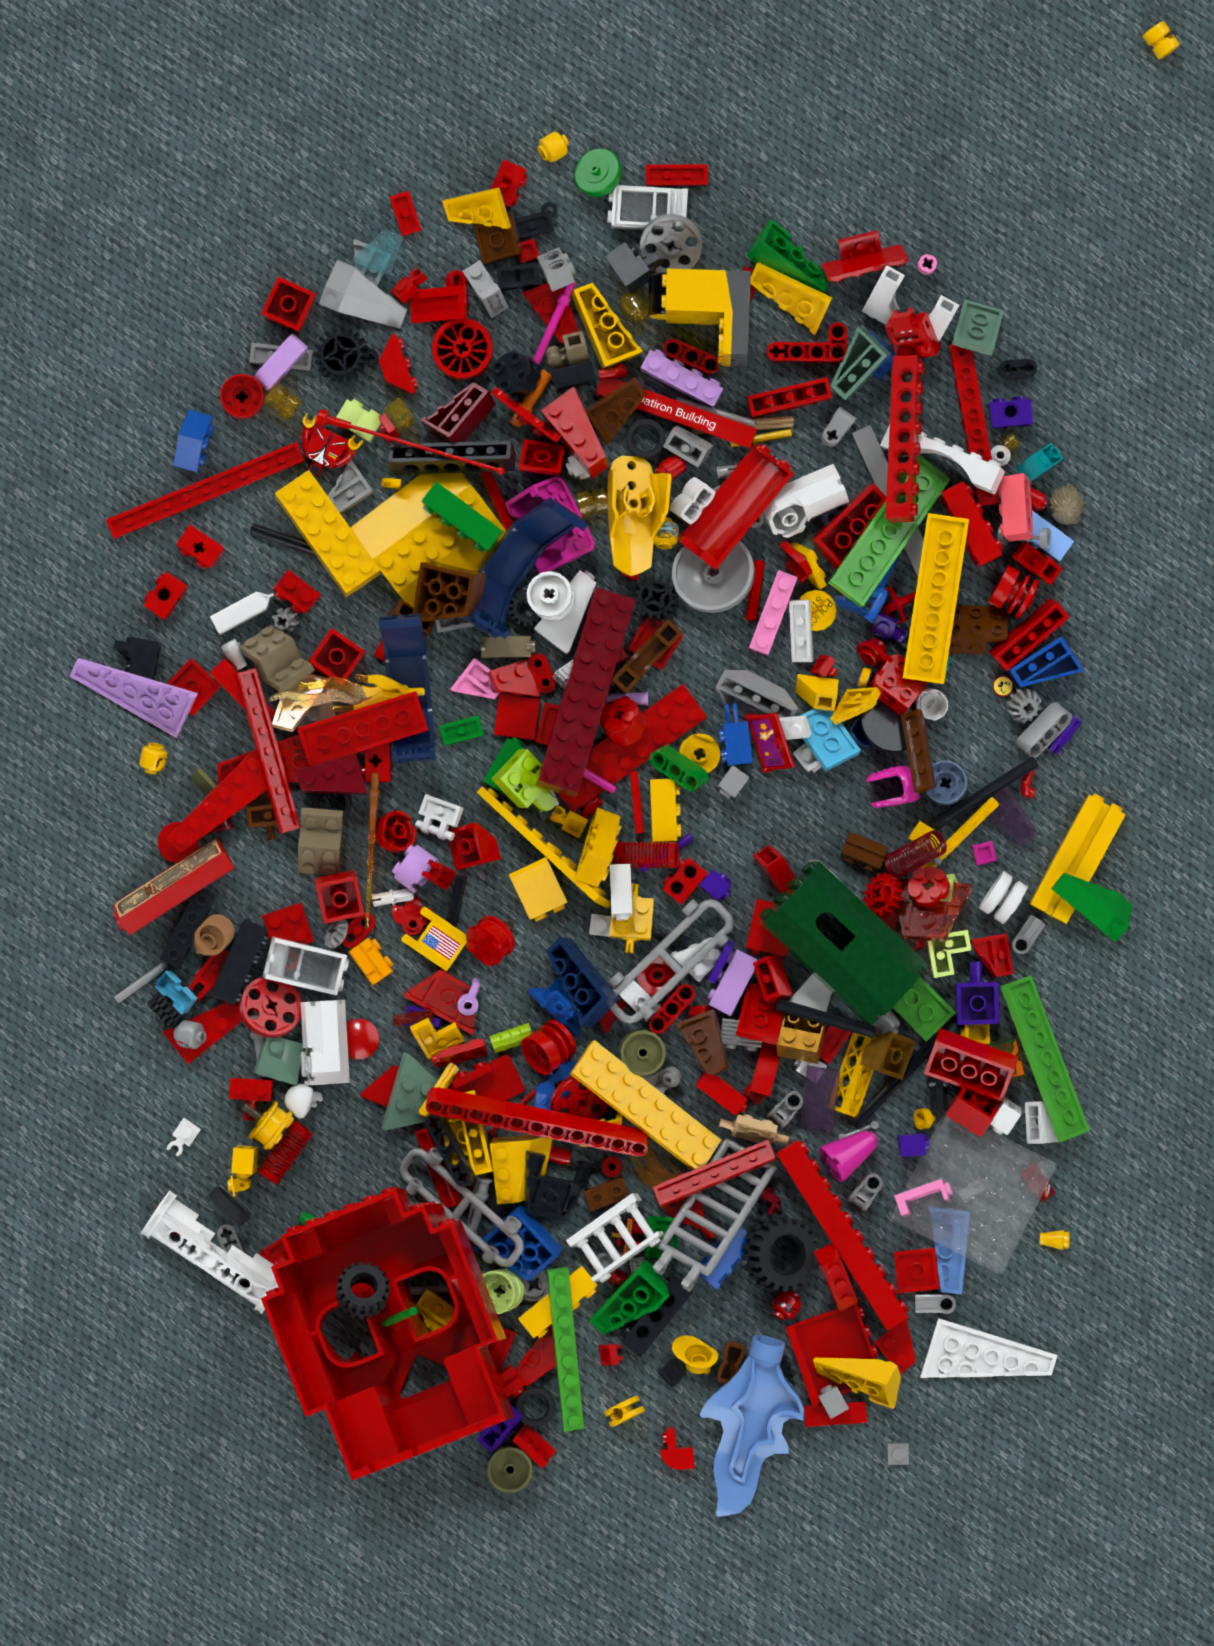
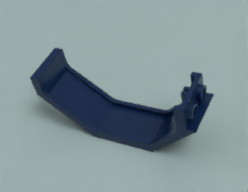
M551 497L513 522L478 570V572L486 574L484 592L470 616H464L463 618L495 639L499 635L506 639L510 632L504 625V620L516 588L547 547L575 527L584 531L588 524L583 518Z
M421 613L379 617V629H381L387 677L402 685H407L408 688L425 689V695L418 697L429 729L428 731L393 741V760L395 763L435 760L432 702Z

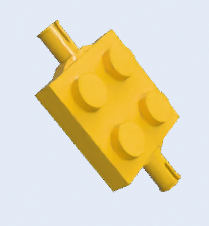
M634 883L631 884L633 917H628V920H616V917L612 918L611 911L609 934L610 938H619L626 941L625 953H629L630 946V954L634 953V942L639 940L651 941L654 898L638 896L639 884H635L634 891Z

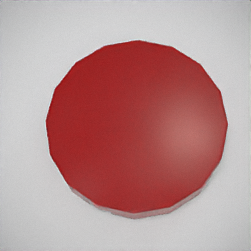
M173 822L166 825L159 833L157 840L158 849L162 856L168 861L175 863L197 851L199 846L198 840L180 853L166 839L181 822Z

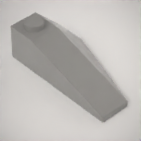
M337 260L325 285L319 304L340 313L400 329L407 309L392 296L380 290L375 282L368 280L362 275L358 268Z

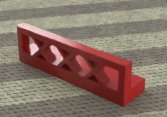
M427 1127L414 1132L421 1149L428 1153L432 1147L437 1148ZM443 1137L442 1144L445 1146V1141ZM443 1160V1161L441 1162V1165H442L448 1172H450V1171L448 1170V1168H447V1166H446L444 1160ZM427 1164L441 1203L447 1208L458 1205L463 1199L460 1198L458 1191ZM464 1174V1176L462 1177V1180H463V1181H464L465 1178H466V1175H465V1174ZM465 1186L468 1190L471 1191L470 1186Z

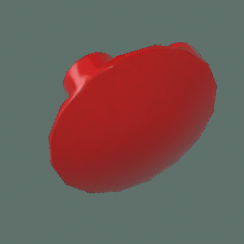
M353 1019L346 1022L348 1057L365 1059L371 1056L379 1044V1033L376 1027L365 1019Z

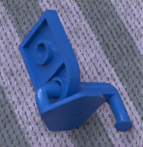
M898 555L866 603L874 601L870 611L864 607L860 608L843 594L842 596L835 595L834 599L837 605L865 617L871 623H875L874 620L887 598V590L884 587L900 556Z

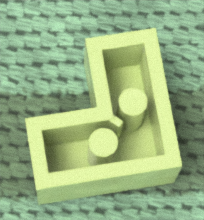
M968 930L925 937L932 978L954 975L951 954L971 950Z

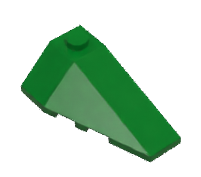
M770 219L751 244L746 256L755 264L759 262L824 293L829 282L826 275L813 261H807L803 255L804 250L800 246L796 248L789 240L791 235L774 220Z
M1063 873L1051 888L1103 935L1114 942H1117L1129 927L1132 904L1117 891L1090 883L1067 873Z
M645 1259L593 1315L589 1322L605 1335L634 1319L636 1320L649 1312L657 1310L670 1296L663 1276L657 1274L655 1269H653V1265Z

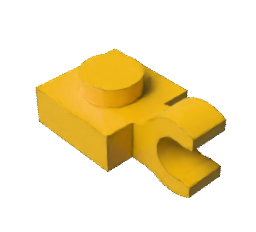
M558 805L550 817L552 821L563 825L562 830L577 838H580L588 822V819L572 811L567 814L565 809Z

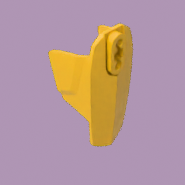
M620 456L612 462L611 468L608 471L607 486L608 522L613 566L629 576L638 575L648 570L652 565L653 541L669 511L671 474H653L651 464L644 458L635 456ZM627 464L632 465L633 470H630ZM629 482H631L633 490H630L629 486H627Z

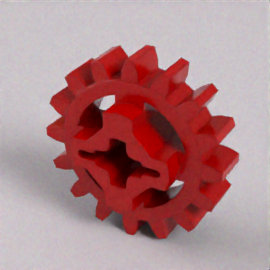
M878 873L877 878L872 877V883L866 884L868 890L863 891L866 894L863 902H866V906L881 919L882 917L888 918L889 914H895L894 908H899L900 906L897 903L903 899L899 897L903 893V890L899 889L901 882L897 881V877L887 873Z

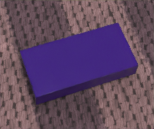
M730 940L726 942L709 975L708 981L715 984L735 945L734 942Z

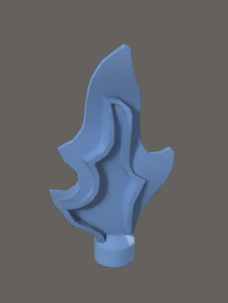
M753 1336L749 1355L739 1371L706 1401L700 1411L701 1418H712L721 1421L723 1428L713 1467L718 1495L716 1509L718 1517L738 1514L752 1502L758 1484L761 1465L765 1458L773 1454H789L788 1443L782 1434L784 1422L789 1419L803 1421L804 1407L800 1395L784 1376L780 1367L785 1343L773 1337Z

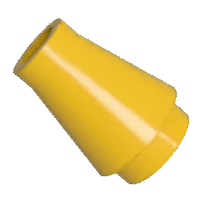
M1065 1230L1040 1232V1245L1064 1250V1248L1069 1249L1070 1232H1065Z

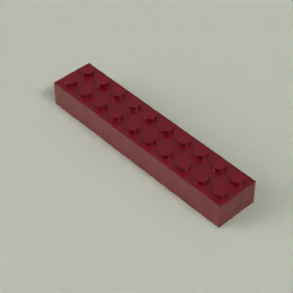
M598 587L593 591L535 786L574 798L577 796L635 599Z

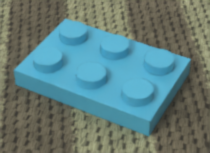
M812 709L800 715H806L812 733L809 738L802 739L825 772L860 754V748L843 724L834 725L830 720L834 711Z

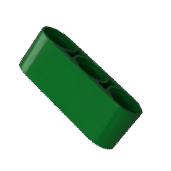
M669 745L659 748L650 755V763L654 768L688 791H694L708 782L709 777L705 769Z

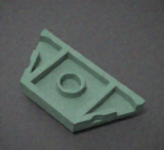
M403 1052L381 1129L386 1131L426 1122L427 1118L422 1117L418 1111L427 1098L428 1090L433 1088L437 1082L430 1073L406 1052Z

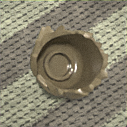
M1069 484L1055 488L1052 497L1049 499L1051 516L1054 517L1057 523L1062 525L1077 524L1085 504L1081 494L1077 491L1076 487H1070Z

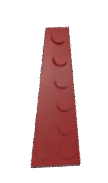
M252 750L166 837L180 853L267 790L257 753Z

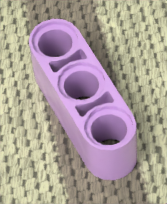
M291 334L253 378L257 379L260 385L270 392L304 355L308 346L294 334Z

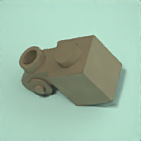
M583 331L563 335L564 347L562 349H559L557 346H551L545 351L548 365L554 369L562 368L565 365L571 366L590 361Z

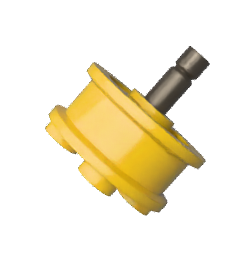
M274 1101L263 1114L253 1107L251 1108L248 1103H245L241 1109L257 1120L248 1138L258 1140L263 1144V1149L265 1150L267 1148L271 1149L282 1138L284 1129L288 1128L293 1122L292 1113L290 1111L286 1113L278 1107L277 1101Z

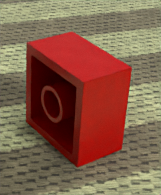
M278 276L261 315L300 334L317 295Z
M331 628L308 662L312 664L314 670L324 677L330 678L331 682L341 687L366 651Z
M355 870L314 878L324 924L365 915Z
M960 1087L946 1115L952 1121L967 1128L971 1133L981 1137L993 1121L1001 1102Z

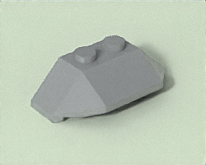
M724 670L716 686V690L719 692L724 704H728L729 710L733 712L732 703H737L738 715L743 718L745 715L753 713L756 715L778 713L779 718L794 717L798 710L797 705L785 689L748 670Z

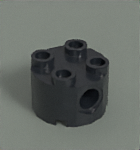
M518 352L504 354L492 366L494 382L497 387L506 393L520 397L530 395L535 391L538 386L536 384L541 378L540 367L537 362Z

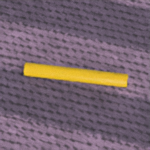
M791 428L755 435L752 444L792 437ZM730 442L731 448L740 446Z

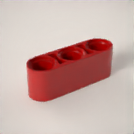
M669 339L665 342L663 351L667 358L671 360L677 359L684 363L685 366L696 369L705 375L712 376L719 371L720 364H718L716 356L677 339ZM668 345H677L678 352L670 354L667 351ZM689 352L697 355L695 362L687 361L686 355ZM707 361H714L716 368L712 371L705 368Z
M689 984L680 985L651 1017L649 1028L652 1032L656 1034L663 1033L687 1007L695 996L692 986ZM684 987L691 990V996L688 999L680 997V990ZM669 1003H675L678 1007L677 1012L673 1015L666 1012V1006ZM657 1018L662 1019L664 1022L663 1028L655 1030L652 1027L653 1020Z

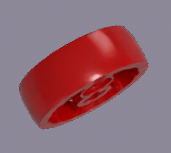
M470 318L447 321L437 330L432 340V357L437 368L444 375L455 380L464 381L478 377L488 368L493 358L494 348L489 332L481 323ZM463 325L458 335L455 327ZM452 329L456 341L446 336L445 332ZM466 329L474 332V336L470 340L462 337V333ZM477 332H480L484 338L476 341ZM442 337L445 338L453 346L439 345L440 339ZM486 342L487 344L486 350L473 349L474 346ZM465 344L466 349L468 351H463V353L460 354L459 349L457 347H462V345ZM438 349L453 350V352L440 357ZM472 353L486 354L484 361H481ZM455 356L448 367L442 364L441 361ZM469 357L480 364L475 370H473L470 364ZM460 359L459 372L451 371L452 366ZM464 359L468 364L470 372L462 373Z

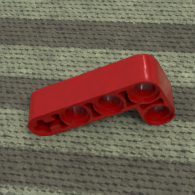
M840 322L833 323L828 331V343L772 342L767 347L766 357L773 363H841L847 352V327ZM834 328L842 329L843 336L839 338L834 337L832 330ZM784 347H788L787 358H784L785 353H779L778 357H774V354L770 353L773 351V348H777L779 352H784ZM793 348H799L802 351V355L795 358L791 355L790 351ZM819 348L822 351V356L820 358L813 357L811 350ZM835 348L841 349L843 356L841 358L833 357L832 350Z

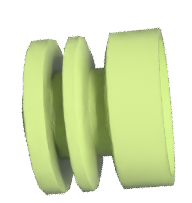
M507 1268L492 1270L482 1275L497 1314L513 1310L523 1301L525 1286L519 1275ZM500 1287H502V1289L505 1290L504 1294L502 1291H499Z

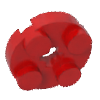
M936 867L917 868L909 880L908 891L915 903L923 907H932L937 905V902L942 898L944 900L948 896L950 882L942 869ZM931 883L932 885H934L933 887H930L929 890H926L925 888L927 884Z

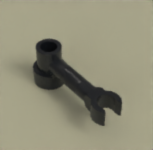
M652 926V935L663 940L667 936V934ZM681 933L670 946L674 948L672 952H679L687 949L695 941Z

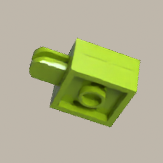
M518 749L491 778L518 808H528L533 803L540 811H550L556 804L555 797L548 789L535 786L541 763L528 749Z

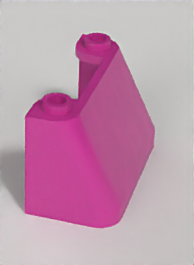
M557 476L532 485L504 503L509 514L513 518L519 519L551 497L583 518L565 481ZM575 527L547 547L535 562L539 574L549 571L553 572L593 550L595 542L588 527L584 531Z

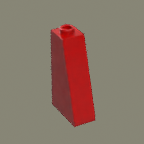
M224 659L210 674L245 710L235 676L239 672L228 660ZM266 702L272 723L276 712Z

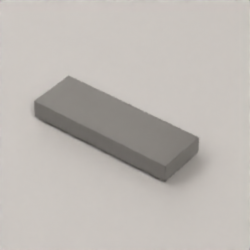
M251 343L249 364L264 365L280 346ZM307 350L291 369L311 371L313 350Z

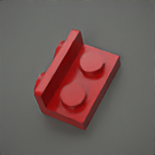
M289 569L280 581L273 586V589L276 591L274 595L283 602L285 599L291 602L292 605L290 607L299 615L301 612L307 614L321 596L320 593Z
M526 1424L512 1438V1441L542 1469L556 1452L554 1447Z

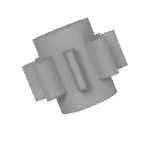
M288 607L285 611L283 608L277 610L278 614L272 616L275 623L273 627H277L282 632H285L287 629L290 633L294 630L293 626L299 624L296 621L297 613L292 612L291 607Z

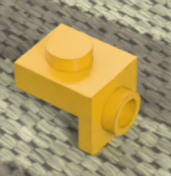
M990 1024L965 1025V1028H961V1036L983 1044H990Z

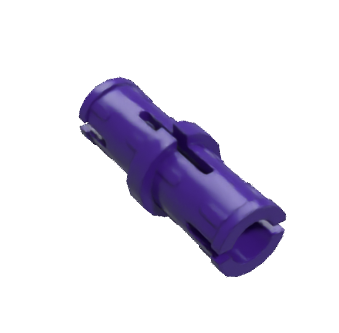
M1072 715L1071 723L1047 748L1058 755L1064 745L1072 740L1071 736L1083 722Z

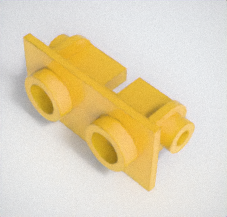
M236 1174L231 1175V1179L228 1180L229 1193L233 1192V1197L237 1196L239 1191H245L251 1186L249 1178H236Z

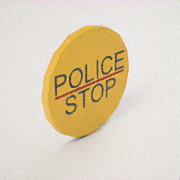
M813 590L801 596L799 600H811L813 631L825 630L832 625L836 618L837 609L835 601L829 594L824 591Z

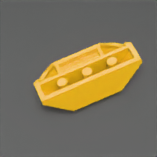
M473 1090V1091H468V1092H464V1093H469V1094L476 1095L475 1090ZM445 1117L475 1176L493 1172L486 1126ZM444 1135L445 1146L447 1147L449 1145V1138ZM456 1153L451 1157L452 1163L455 1165L459 1161Z

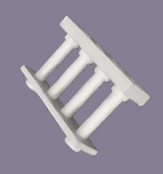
M638 1193L630 1194L566 1240L570 1247H578L583 1250L598 1273L591 1278L593 1282L600 1281L602 1283L611 1277V1272L648 1246L652 1248L661 1242L660 1238L664 1236L663 1231L653 1233L638 1210V1203L642 1201ZM626 1211L632 1214L647 1237L639 1245L636 1244L621 1221V1215ZM609 1223L615 1225L630 1248V1251L622 1257L604 1232V1227ZM592 1235L598 1236L614 1261L605 1269L588 1244V1238Z

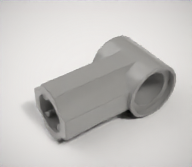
M1030 915L1016 937L1011 941V951L1016 955L1027 953L1045 927V924L1038 918ZM1017 940L1025 942V950L1019 951L1016 948L1015 943Z
M915 1294V1313L949 1314L956 1307L955 1298L951 1294ZM945 1298H949L953 1302L949 1309H944L940 1305L941 1301Z

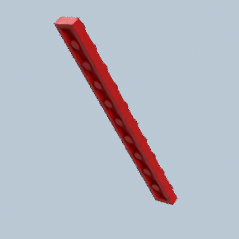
M295 442L106 519L113 539H116L303 463L305 460L298 442Z

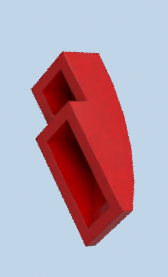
M762 1042L749 1092L770 1097L780 1057L777 1056V1045Z

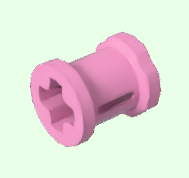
M923 255L918 262V271L923 275L932 274L936 269L937 260L933 255ZM925 260L927 263H932L930 269L928 267H923Z

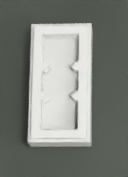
M634 980L619 994L636 1012L651 998ZM656 1004L652 1008L655 1012L647 1020L644 1017L643 1019L647 1022L661 1006Z

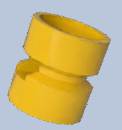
M1164 21L1152 27L1142 36L1148 46H1153L1152 51L1158 60H1161L1181 45L1174 35L1169 34L1170 29Z

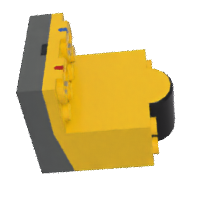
M667 269V273H654L649 276L647 314L650 318L666 320V324L719 325L718 364L726 367H747L751 271Z

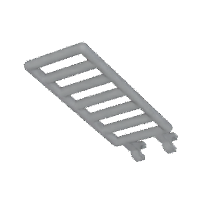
M725 1138L710 1163L721 1159L728 1148L736 1152L746 1148L729 1138ZM772 1162L763 1165L767 1170L761 1179L748 1172L739 1175L742 1179L756 1186L750 1197L724 1182L715 1185L718 1189L745 1203L739 1214L702 1194L701 1191L688 1196L662 1237L661 1242L658 1243V1248L663 1251V1254L653 1266L655 1272L663 1276L667 1265L674 1257L691 1267L690 1272L681 1282L683 1289L691 1292L700 1273L705 1276H709L773 1176L777 1166ZM695 1200L732 1219L734 1222L730 1229L726 1231L691 1211L690 1208ZM687 1217L722 1237L723 1240L718 1248H714L679 1228L683 1219ZM673 1235H677L712 1255L708 1264L704 1266L669 1246L668 1243Z

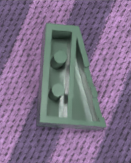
M858 326L830 386L844 400L850 399L887 360L891 353L863 326Z

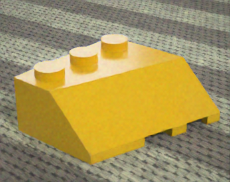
M535 1135L497 1137L492 1139L490 1150L497 1204L518 1203L525 1200L526 1150L543 1153L546 1156L540 1173L545 1175L553 1139Z

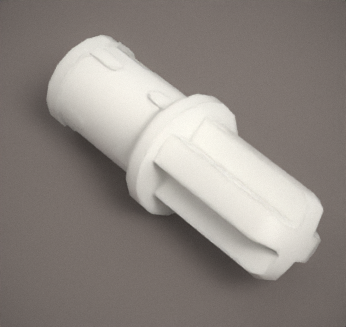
M407 888L395 891L390 889L389 892L372 894V899L381 898L379 901H373V905L377 907L410 901L414 899V892Z

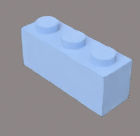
M1032 511L1033 535L1040 536L1042 528H1050L1051 544L1048 549H1042L1039 540L1028 541V543L1058 563L1074 541Z

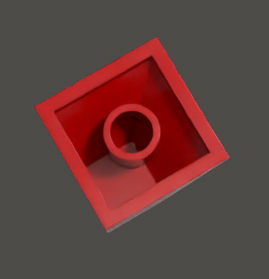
M477 822L449 829L450 832L455 833L454 839L452 841L449 840L456 870L501 859L497 840Z

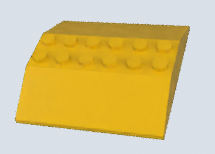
M462 473L420 474L350 527L402 600L413 607L420 562L434 561L478 572L506 533L502 524ZM436 481L503 531V534L489 552L486 550L480 552L473 546L474 542L471 539L467 538L464 540L456 534L457 529L451 525L448 528L439 521L441 518L436 513L431 515L423 509L424 504L421 501Z

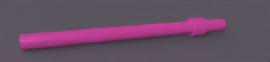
M576 282L567 285L557 299V307L533 358L538 365L543 358L565 307L571 301L570 296Z

